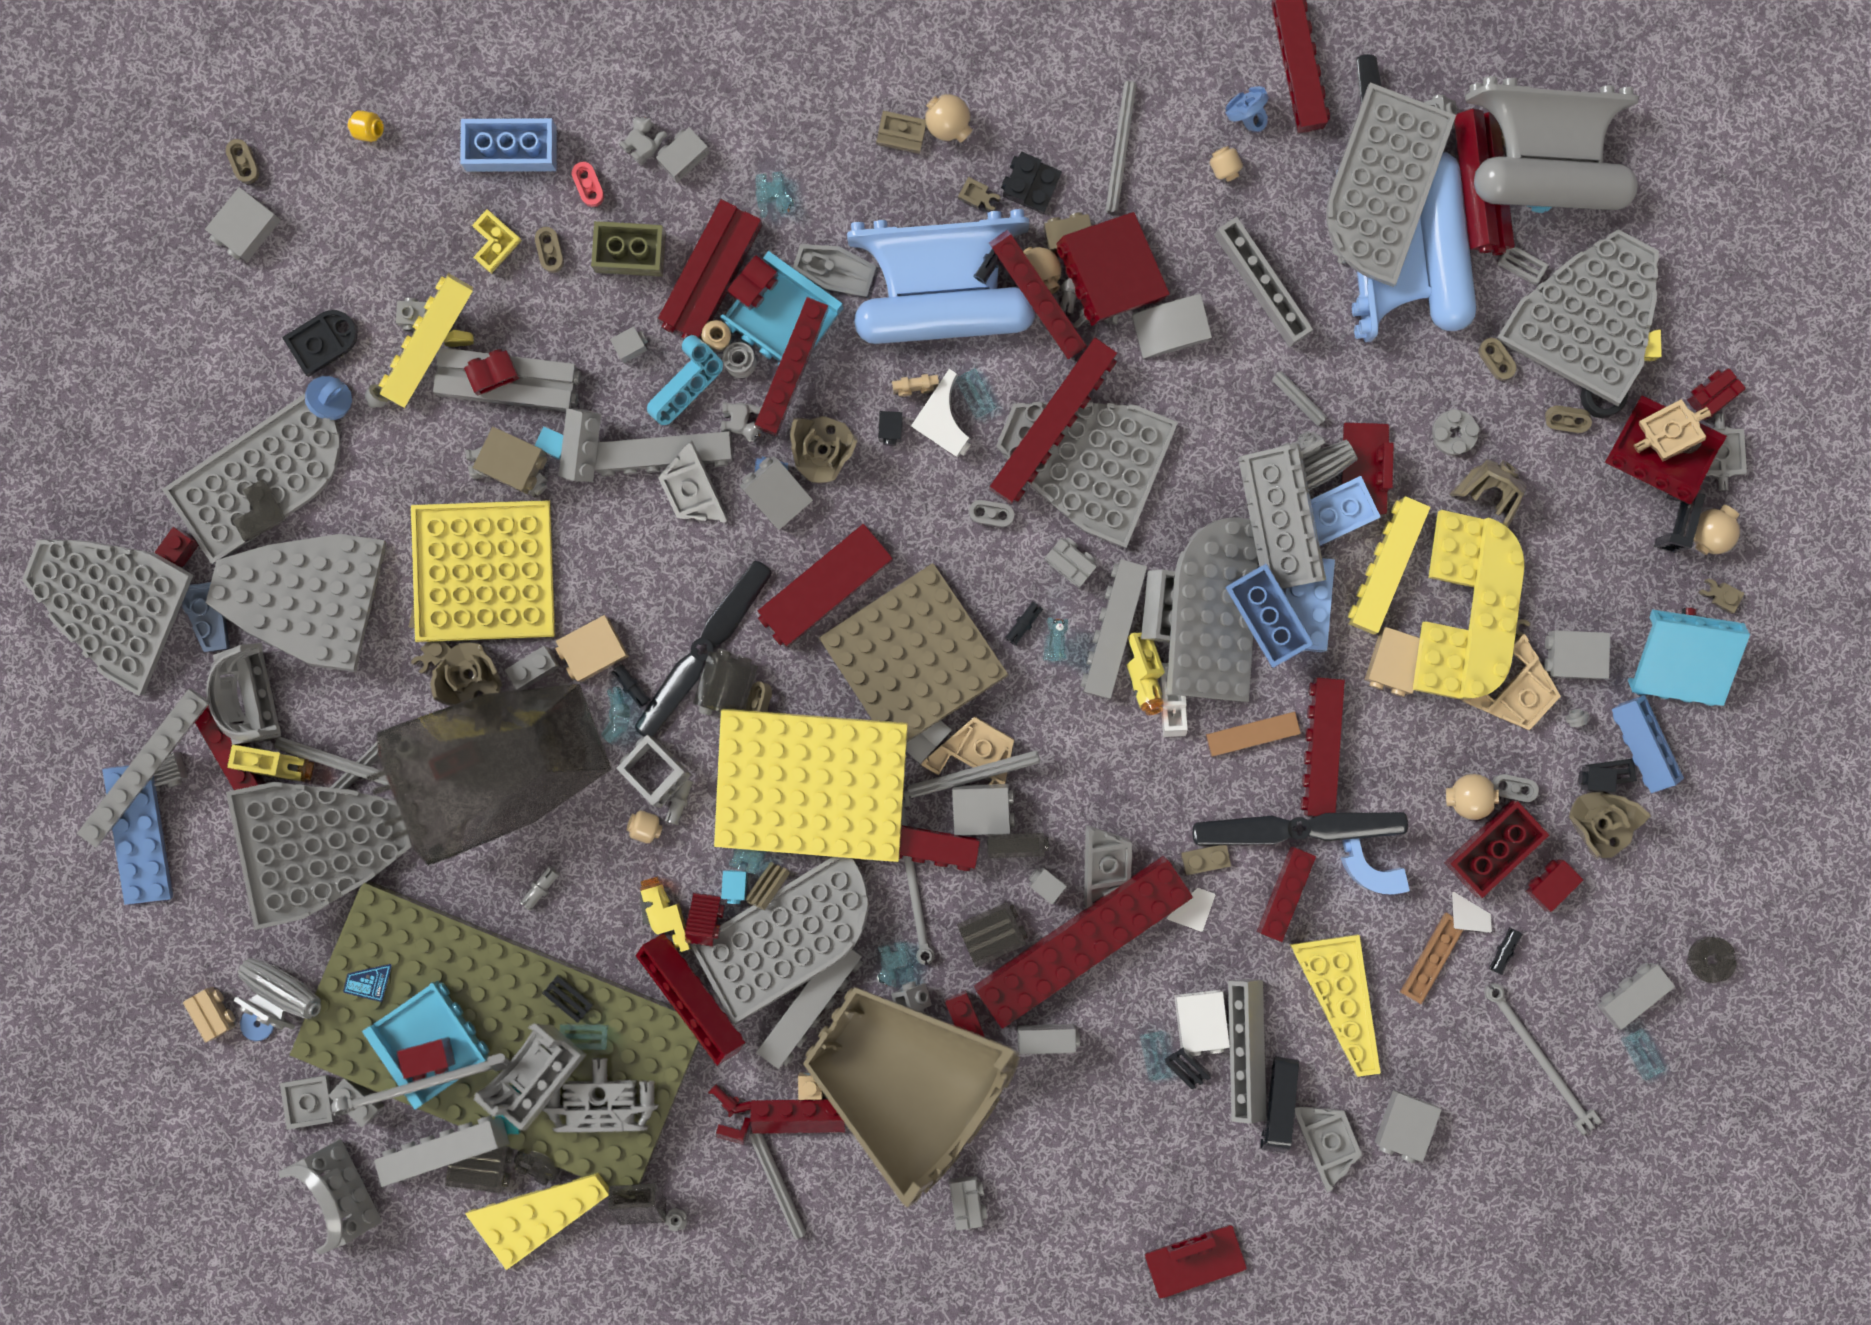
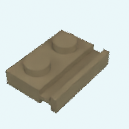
M883 111L876 145L920 154L927 126L925 119Z

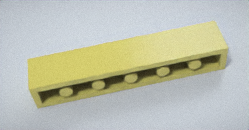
M448 273L446 278L441 276L435 287L438 290L434 298L432 296L428 298L424 306L427 311L423 317H417L412 328L416 329L412 337L406 336L401 345L404 348L401 356L395 355L390 364V367L393 368L389 376L384 374L378 385L382 387L380 395L404 408L473 292L472 286Z
M1406 496L1400 499V501L1396 500L1391 510L1394 516L1391 522L1388 521L1383 529V534H1385L1383 542H1379L1375 548L1374 555H1376L1374 564H1369L1365 573L1368 576L1365 585L1361 584L1356 596L1359 597L1356 605H1352L1348 613V617L1351 618L1349 621L1350 625L1373 635L1379 632L1430 510L1429 506Z

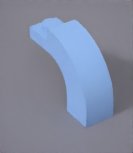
M1359 839L1342 840L1344 850L1349 852V856L1341 857L1345 870L1356 883L1370 891L1382 894H1399L1410 891L1404 868L1377 871L1365 861Z

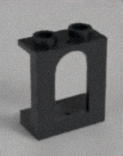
M1698 493L1691 504L1668 494V499L1681 502L1673 533L1656 538L1654 547L1677 553L1692 548L1705 494ZM1692 508L1688 528L1686 531V535L1684 536L1687 520L1689 517L1690 510Z

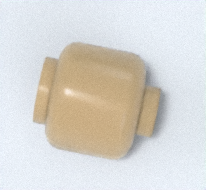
M1226 146L1212 153L1213 157L1210 159V165L1217 179H1226L1229 182L1239 176L1238 172L1243 168V163L1236 149H1229Z
M710 321L702 329L701 339L713 352H722L730 344L731 331L727 324L722 321Z
M640 810L630 816L626 831L629 832L630 838L648 844L654 838H659L662 825H659V817L657 815Z

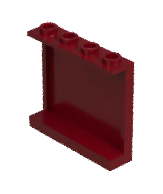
M1134 212L1063 235L1056 243L1058 255L1063 258L1066 265V273L1072 279L1075 286V294L1081 300L1084 307V315L1090 321L1091 326H1095L1101 320L1152 302L1157 304L1170 295Z
M1641 395L1604 463L1691 504L1698 494L1700 486L1727 436L1699 423L1706 439L1664 462L1651 447L1638 453L1637 449L1635 450L1634 444L1646 439L1645 433L1639 426V421L1666 408V406Z

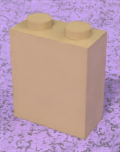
M605 615L556 641L558 647L555 649L561 660H566L569 665L566 670L571 679H576L577 682H583L629 657L613 625Z
M1388 627L1381 628L1364 679L1370 682L1369 686L1383 690V687L1392 689V694L1405 697V694H1413L1420 638Z

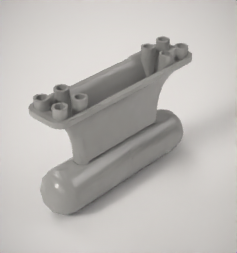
M1496 76L1483 78V84L1476 83L1469 86L1470 93L1465 95L1466 103L1482 106L1494 115L1501 127L1507 157L1488 158L1476 170L1474 187L1476 193L1483 201L1490 204L1598 210L1623 209L1633 201L1638 189L1635 173L1629 167L1622 164L1603 163L1604 140L1610 122L1618 112L1636 105L1639 101L1638 95L1633 93V87L1620 88L1619 93L1614 92L1613 85L1600 87V93L1536 89L1528 86H1517V78H1507L1503 80V85L1497 84Z

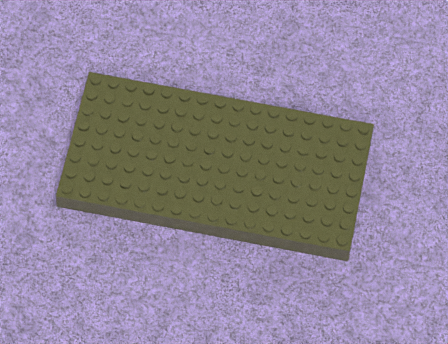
M367 881L362 884L315 993L321 1000V1010L315 1017L304 1019L290 1056L376 1092L398 1087V1084L362 1031L381 1020L437 980L439 983L446 985L450 992L448 996L453 1003L456 1002L463 1011L461 1015L465 1021H469L476 1030L475 1036L479 1042L483 1041L489 1049V1056L503 1054L511 1061L532 1032V1029L529 1028L530 1025L535 1023L552 1024L586 1054L566 1081H593L592 1059L607 1058V1080H637V1085L634 1087L637 1089V1093L634 1095V1097H637V1104H640L639 1081L647 1080L649 1082V1080L655 1081L654 1104H659V1106L653 1110L650 1119L646 1122V1125L649 1126L648 1129L613 1132H554L552 1128L556 1126L551 1121L548 1113L542 1110L527 1130H521L520 1134H507L510 1144L506 1146L581 1177L599 1173L610 1189L634 1198L699 1044L697 1038L674 1007L374 882ZM387 964L392 965L382 1002L343 992L348 973ZM558 974L594 1003L579 1023L574 1021L542 994ZM560 983L556 984L558 988H560L564 993H566L582 1008L586 1007L584 1003H582L578 998H576ZM553 990L550 991L565 1005H567L571 1010H573L577 1015L580 1014V1012H578L574 1007H572L556 992H554ZM491 1069L460 1078L417 1109L458 1126L472 1122L473 1126L478 1125V1119L490 1116L491 1114L474 1100L475 1094L490 1084L502 1070L495 1072ZM563 1085L560 1087V1105H563V1101L566 1099V1097H563V1093L566 1091V1089H563ZM600 1087L595 1088V1095L601 1099L605 1098L604 1089ZM405 1095L393 1098L412 1106ZM608 1100L602 1105L593 1104V1107L608 1106ZM642 1112L634 1113L636 1122H639ZM559 1114L562 1124H565L566 1115Z

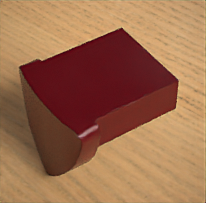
M745 1117L741 1130L718 1124L716 1137L744 1145L751 1118Z

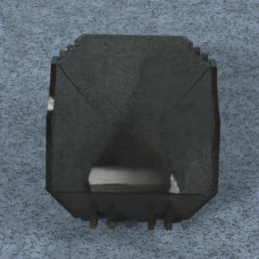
M579 683L487 693L377 732L378 757L383 770L366 777L368 781H374L386 775L389 784L374 788L372 790L373 796L391 789L400 815L383 822L385 826H392L403 820L406 828L405 830L391 833L389 835L390 840L408 834L413 848L426 865L430 866L536 822L612 770V767Z

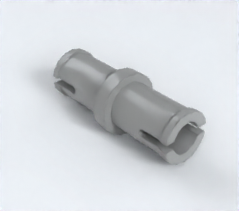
M687 780L674 793V796L670 798L671 805L664 821L679 825L684 806L687 807L688 804L686 800L693 784L692 781Z
M548 866L541 877L531 884L532 888L520 901V904H525L524 907L532 911L541 897L548 894L549 887L560 876V873L558 871L555 872L556 869Z

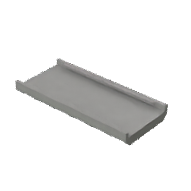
M1300 444L1286 445L1238 457L1259 567L1267 564L1281 589L1326 580Z

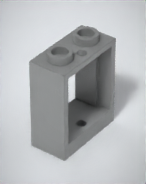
M647 735L637 741L636 747L631 753L622 757L620 765L616 769L652 806L662 808L692 774L656 738ZM651 747L674 769L653 793L630 771Z

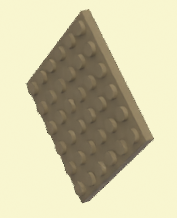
M934 563L819 637L873 721L908 723L907 742L1009 676Z

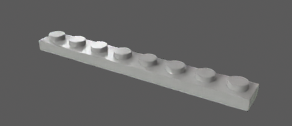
M192 688L187 690L77 832L79 836L95 848L102 843L210 702Z

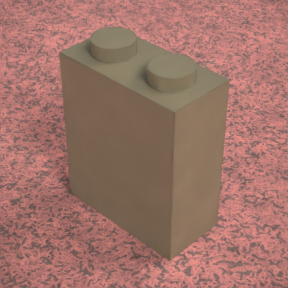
M492 426L472 468L528 494L529 490H532L536 485V475L539 469H543L546 464L547 453L541 448Z

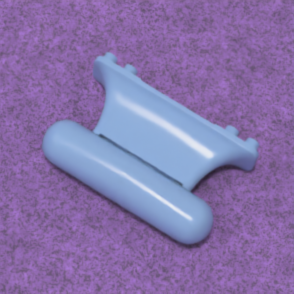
M1443 152L1396 285L1394 287L1366 277L1357 271L1360 295L1356 299V303H1352L1353 317L1361 316V320H1359V325L1354 326L1356 339L1363 338L1365 342L1373 341L1378 335V326L1381 319L1388 312L1402 304L1423 298H1428L1430 316L1433 323L1442 330L1458 331L1464 329L1475 318L1476 299L1461 172L1456 158L1449 153Z
M1015 209L1010 211V218H1002L1000 211H991L987 213V220H980L979 222L904 228L888 227L886 220L874 221V229H865L864 222L851 223V231L847 233L848 245L865 249L874 256L883 271L889 296L887 298L867 300L858 307L855 313L854 324L856 332L861 339L868 343L882 344L1025 331L1032 325L1036 312L1021 290L1016 287L998 289V268L994 269L986 284L977 281L973 277L983 263L985 254H989L992 249L989 242L1007 229L1013 237L1028 232L1030 223L1029 218L1024 217V210Z

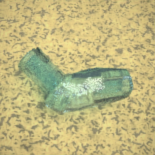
M612 687L614 693H612L611 689L607 690L611 704L609 723L601 733L603 738L612 745L627 731L630 721V707L624 703L620 687Z

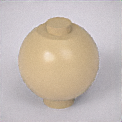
M951 94L941 95L939 98L934 96L927 103L928 110L925 114V121L928 130L934 137L943 141L957 139L961 143L972 132L973 129L968 125L971 118L969 108L958 96Z
M1026 248L1023 251L1051 294H1054L1060 288L1057 283L1061 276V264L1058 257L1046 248Z
M1723 505L1720 510L1709 509L1702 512L1693 541L1696 544L1695 548L1704 555L1708 553L1722 554L1732 549L1740 536V526L1736 520L1740 514L1727 505Z
M1468 774L1459 778L1453 788H1446L1447 806H1453L1455 811L1466 819H1483L1493 812L1494 804H1499V790H1494V784L1488 778L1479 774Z

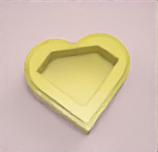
M459 330L450 331L444 340V345L447 347L474 344L472 333Z

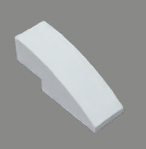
M1162 663L1165 672L1160 677L1163 737L1186 736L1188 731L1186 696L1167 695L1169 663Z

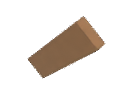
M1291 712L1205 735L1212 757L1301 733L1296 714Z
M1444 913L1400 993L1419 1004L1423 1003L1463 932V929L1454 928L1453 916Z

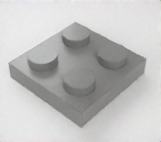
M328 1075L280 1083L287 1130L335 1121L331 1108L333 1102L328 1096L331 1093Z

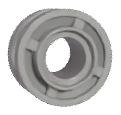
M732 343L723 352V363L728 373L733 377H748L756 369V357L752 348L746 343ZM738 357H745L742 363H734Z

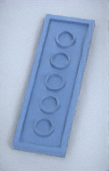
M129 765L102 769L106 795ZM154 776L112 828L124 905L173 898Z

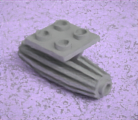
M1308 431L1298 436V440L1292 443L1300 444L1309 491L1336 477L1357 460V456L1347 440L1321 448V445L1325 443L1323 438L1315 432L1310 433ZM1285 443V444L1281 445L1280 447L1286 446V445H1291V444H1290V443Z
M248 958L240 965L238 977L256 995L250 1000L235 997L234 1002L241 1005L240 1010L246 1014L258 1016L256 1020L267 1026L271 1024L280 1030H283L284 1027L294 1029L296 1025L284 1019L285 1011L305 1019L315 1017L320 1012L321 1000L301 981L278 967L254 958Z

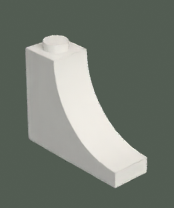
M949 369L911 426L956 457H959L960 454L963 456L966 454L971 444L968 443L970 438L961 431L952 414L951 393L958 374Z

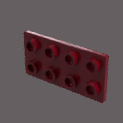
M1345 422L1343 424V441L1347 440L1357 456V460L1342 471L1341 485L1361 476L1379 514L1385 515L1387 513L1388 491L1393 488L1394 443H1389V424Z
M1232 1225L1147 1252L1144 1255L1160 1299L1247 1269Z

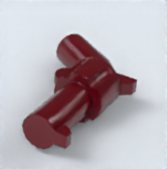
M717 1084L708 1091V1094H714L722 1103L721 1106L728 1112L729 1117L734 1113L751 1110L750 1101L737 1104L739 1098L732 1097L731 1095L728 1096Z

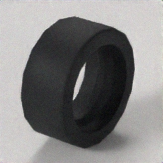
M1582 388L1580 395L1581 404L1593 417H1611L1621 411L1626 405L1628 392L1619 406L1613 405L1610 408L1602 409L1595 405L1591 392Z

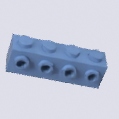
M1642 695L1623 702L1612 709L1614 721L1620 726L1623 740L1629 746L1633 754V761L1643 775V783L1649 788L1650 792L1654 793L1675 786L1682 781L1684 777L1646 696Z

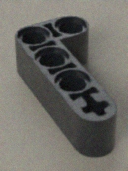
M1275 1056L1273 1059L1266 1127L1262 1130L1261 1150L1286 1153L1291 1148L1299 1060Z

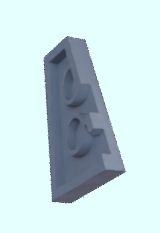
M211 582L189 585L182 602V607L193 625L192 628L203 651L214 652L230 649L226 618L206 604Z

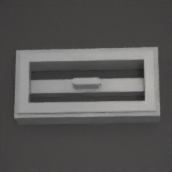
M1516 246L1506 250V254L1501 255L1497 265L1535 286L1539 284L1549 266ZM1509 252H1512L1518 255L1519 257L1527 260L1528 262L1536 265L1537 267L1541 268V270L1538 271L1535 268L1529 266L1527 263L1520 261L1517 258L1509 255ZM1505 259L1508 260V261H1510V262H1512V263H1514L1515 265H1517V266H1519V267L1525 269L1526 271H1528V272L1534 274V275L1537 276V277H1534V276L1530 275L1529 273H1527V272L1521 270L1520 268H1518V267H1516V266L1510 264L1509 262L1505 261Z

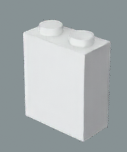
M1221 990L1174 995L1181 1048L1184 1047L1192 1056L1201 1055V1051L1210 1050V1053L1213 1054L1222 1053L1224 1048H1230L1224 997Z

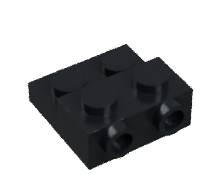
M1021 151L1019 157L1014 155L1010 164V168L1013 171L1010 177L1005 176L1001 185V189L1004 190L1003 197L1044 214L1062 171L1041 163V159Z

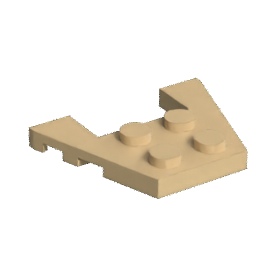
M1522 634L1514 642L1513 654L1525 664V667L1495 700L1487 694L1482 697L1462 699V701L1526 730H1530L1561 696L1547 671L1544 670L1540 663L1538 655L1528 642L1527 636Z
M974 716L928 756L921 765L939 775L951 755L973 768L1011 758L1014 739ZM1007 772L991 776L990 784H1005Z

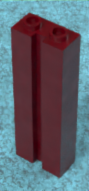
M1472 108L1455 114L1454 120L1469 247L1472 250H1478L1481 254L1492 253L1493 256L1506 254L1508 249L1515 248L1510 205L1490 204L1483 201L1476 193L1474 177L1476 170L1485 160L1493 157H1504L1501 129L1493 114L1490 112L1484 113L1483 110Z
M720 199L658 317L659 322L662 324L661 328L672 334L674 331L682 334V339L690 335H695L701 339L702 329L707 323L713 321L728 292V288L733 283L763 226L760 218L746 211L743 212L736 206Z
M863 523L757 610L760 614L758 620L765 628L770 626L775 633L772 636L780 646L785 644L789 647L890 564L893 558Z

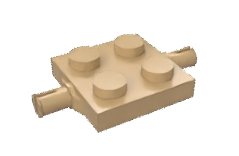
M1681 399L1639 421V426L1645 433L1646 439L1634 444V448L1640 453L1651 447L1664 462L1706 439L1705 434L1700 428L1699 421L1711 416V413L1707 407L1693 413Z

